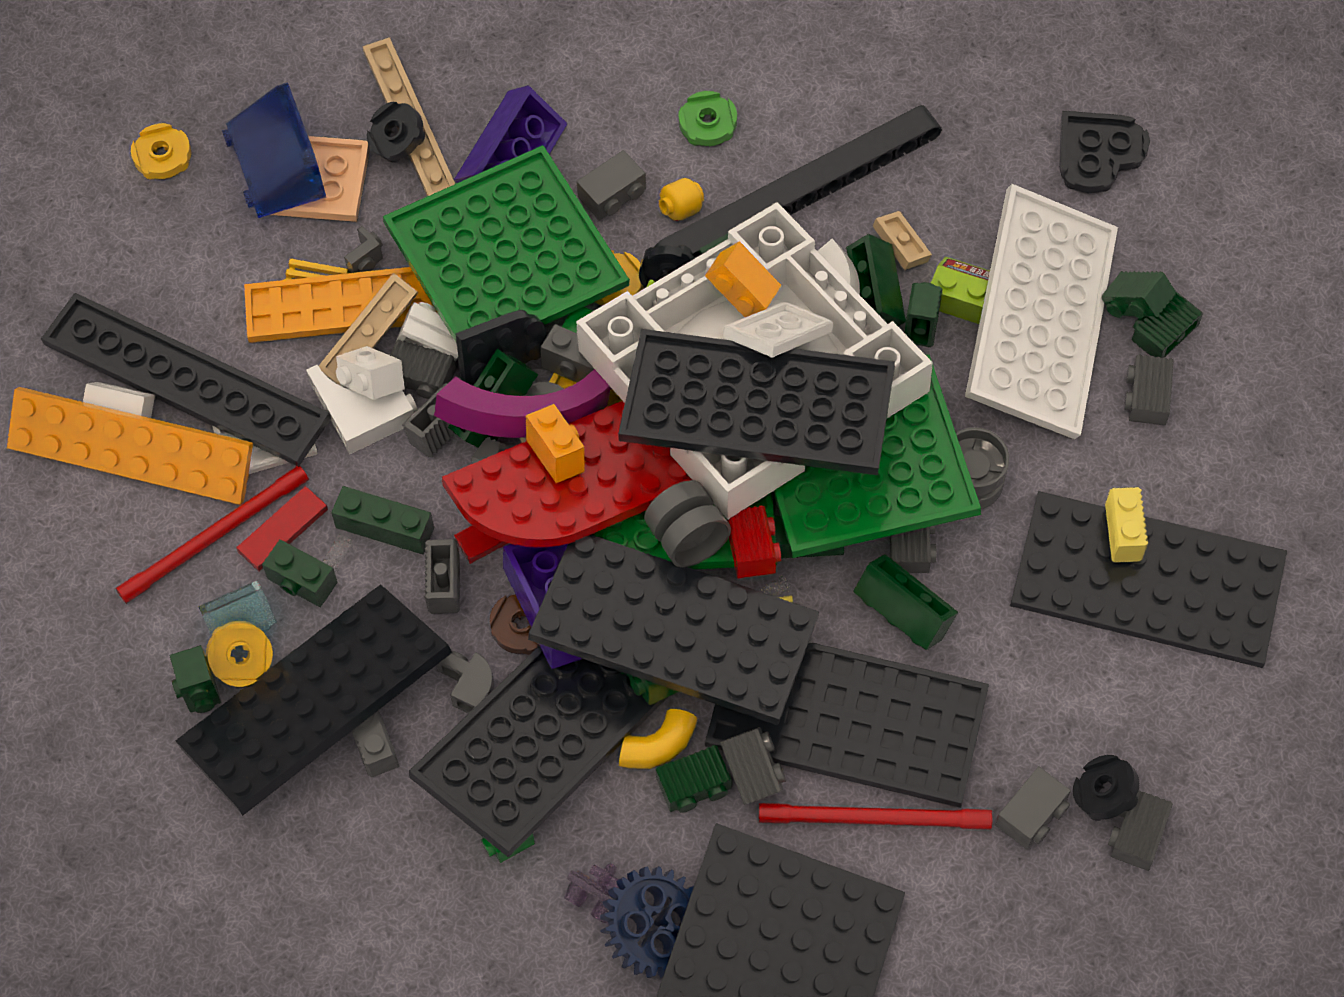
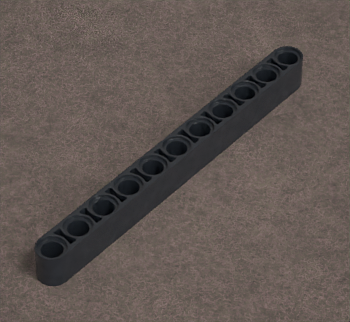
M924 105L917 106L663 238L654 247H677L684 245L689 247L692 255L697 258L699 256V248L722 237L729 230L776 202L789 215H792L805 208V204L809 206L830 195V191L834 193L855 182V178L859 180L880 169L879 166L883 167L903 157L904 153L908 154L929 143L928 140H935L941 134L942 127ZM665 270L667 274L673 272L672 270Z

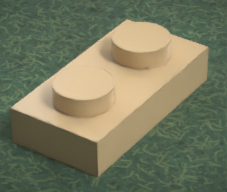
M900 211L875 219L873 228L882 240L892 244L894 256L904 270L929 261L932 256L931 252Z

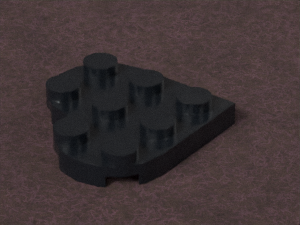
M1062 111L1059 167L1067 188L1085 193L1105 192L1115 182L1119 170L1136 169L1141 166L1142 161L1147 156L1150 137L1147 129L1144 131L1140 125L1135 123L1133 117L1119 114Z
M519 310L455 333L460 378L462 381L474 386L497 349L522 361L524 364L541 358V345L546 339V329L543 322L537 316L528 314L525 310Z

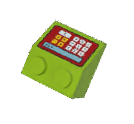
M945 256L938 264L931 281L932 284L943 289L939 312L980 324L990 270Z

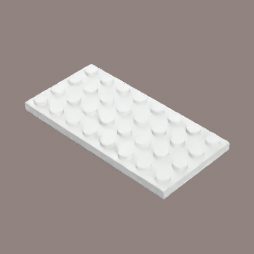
M1011 184L1006 189L965 397L1072 439H1076L1081 435L1104 308L1101 296L1108 286L1118 227L1017 185Z

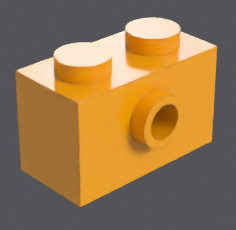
M740 241L720 252L705 274V277L744 317L767 309L781 287V284Z
M555 404L526 415V440L556 483L585 472L584 446L579 440L578 432L574 425L567 423Z

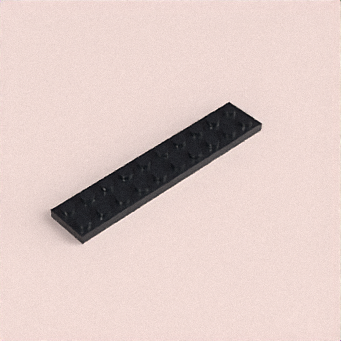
M77 293L73 294L41 338L45 346L141 392L153 394L156 399L241 440L252 442L254 446L298 467L331 420L330 412Z

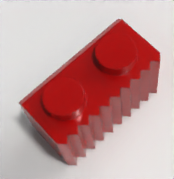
M765 506L748 507L728 519L727 521L731 526L729 542L737 579L775 574L776 562H781V551L779 543H773L771 536H775V524L773 517H767Z

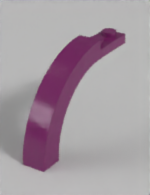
M595 369L585 378L568 388L535 396H512L493 393L454 377L437 393L434 416L449 424L479 434L508 438H526V415L555 404L567 423H570L605 408L608 405L612 388Z

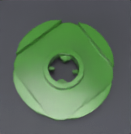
M714 91L697 92L687 98V103L683 107L681 106L679 110V127L690 144L695 146H715L733 137V132L737 126V110L730 99L727 101L725 98L720 97V93ZM704 115H710V118H716L712 122L708 123L702 121L704 119Z

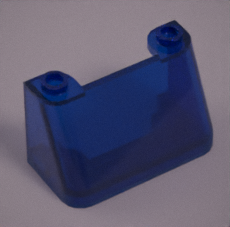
M288 82L275 86L226 123L227 129L222 130L227 147L233 146L248 187V190L243 191L248 208H255L258 218L326 198L317 160Z

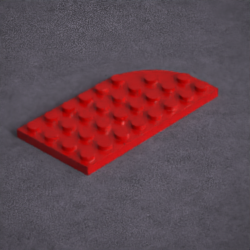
M622 400L568 423L575 426L579 440L584 446L585 472L556 483L532 447L525 441L442 476V485L464 518L486 535L506 543L525 547H553L575 542L646 511L651 502L663 491L677 483L692 479L670 455V448L619 441L618 432L625 405Z

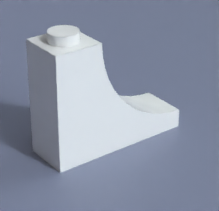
M318 365L306 370L313 390L325 411L330 412L331 422L349 454L404 428L402 424L418 410L411 394L405 395L403 390L373 400L336 384L321 371Z

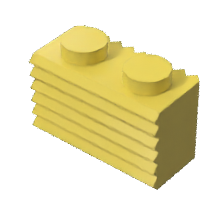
M1138 487L1113 488L1109 490L1105 508L1113 562H1138L1144 557L1148 541H1146L1148 536L1146 535L1147 530L1144 523L1145 513L1143 512L1144 507L1141 500L1142 490Z

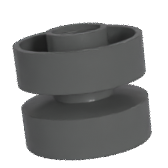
M966 428L956 432L981 509L992 505L1002 493L1009 466V452L1004 441L995 433L983 428Z
M694 480L677 483L663 491L651 502L644 516L645 523L655 538L661 542L662 548L677 567L694 566L710 558L726 543L731 533V526L721 511L714 506L713 500L701 483Z

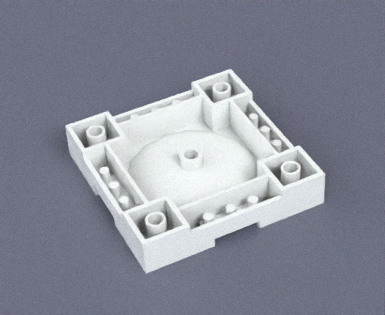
M778 202L729 230L728 239L635 295L632 296L627 291L576 321L579 352L582 353L586 360L625 403L641 329L729 340L723 337L724 326L745 318L705 277V274L720 252L740 241L781 284L780 289L767 309L782 302H787L833 322L831 333L794 349L895 361L887 418L930 391L933 362L893 321L887 324L818 253L815 249V240ZM670 448V455L692 480L701 483L713 500L714 505L727 520L805 471V466Z

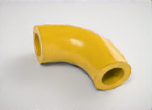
M681 709L667 710L661 728L655 733L648 736L629 735L624 738L619 766L631 769H652L671 762L687 747L696 728L697 717Z

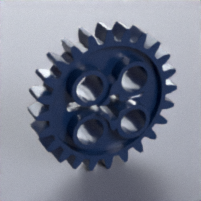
M648 866L639 869V874L633 870L627 873V879L622 877L616 881L619 888L613 887L608 890L609 895L613 899L602 902V905L609 912L600 915L601 920L608 922V926L600 931L611 936V939L605 943V947L615 945L616 950L612 958L623 956L622 968H627L634 964V975L641 974L645 970L647 978L656 976L657 972L660 978H662L694 887L692 886L687 889L683 887L686 879L684 876L673 880L674 870L672 869L665 872L664 875L660 866L652 869V872H650ZM646 891L653 895V906L649 905L645 900ZM667 898H669L670 902L665 909H663V906L665 905ZM672 911L676 912L680 917L679 926L675 925L672 921ZM659 914V916H657V918L654 921L652 916ZM628 918L633 919L636 923V933L628 929ZM654 923L656 928L649 930V928H651V926ZM643 935H645V938L643 939V942L640 947L638 945V941ZM655 938L662 942V954L654 947Z

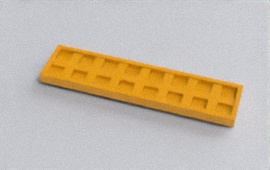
M411 267L244 284L247 338L249 343L345 333L393 273L414 288L418 294L391 328L402 327L406 315L414 302L417 304L424 302L432 306L433 304Z
M18 387L14 389L7 448L241 505L245 500L253 443Z

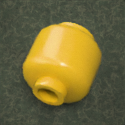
M688 178L676 180L661 189L659 208L664 215H667L674 221L684 220L701 210L704 201L703 190L697 182Z

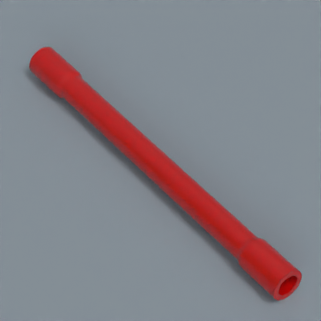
M301 466L294 467L276 479L272 485L173 552L116 587L117 593L127 604L181 564L280 497L288 495L309 480L307 474Z
M759 803V823L787 824L790 822L943 826L991 830L992 810L795 806L784 803Z

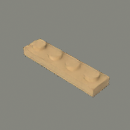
M393 273L320 363L319 368L336 384L340 385L336 376V356L366 346L374 349L417 296L418 292Z

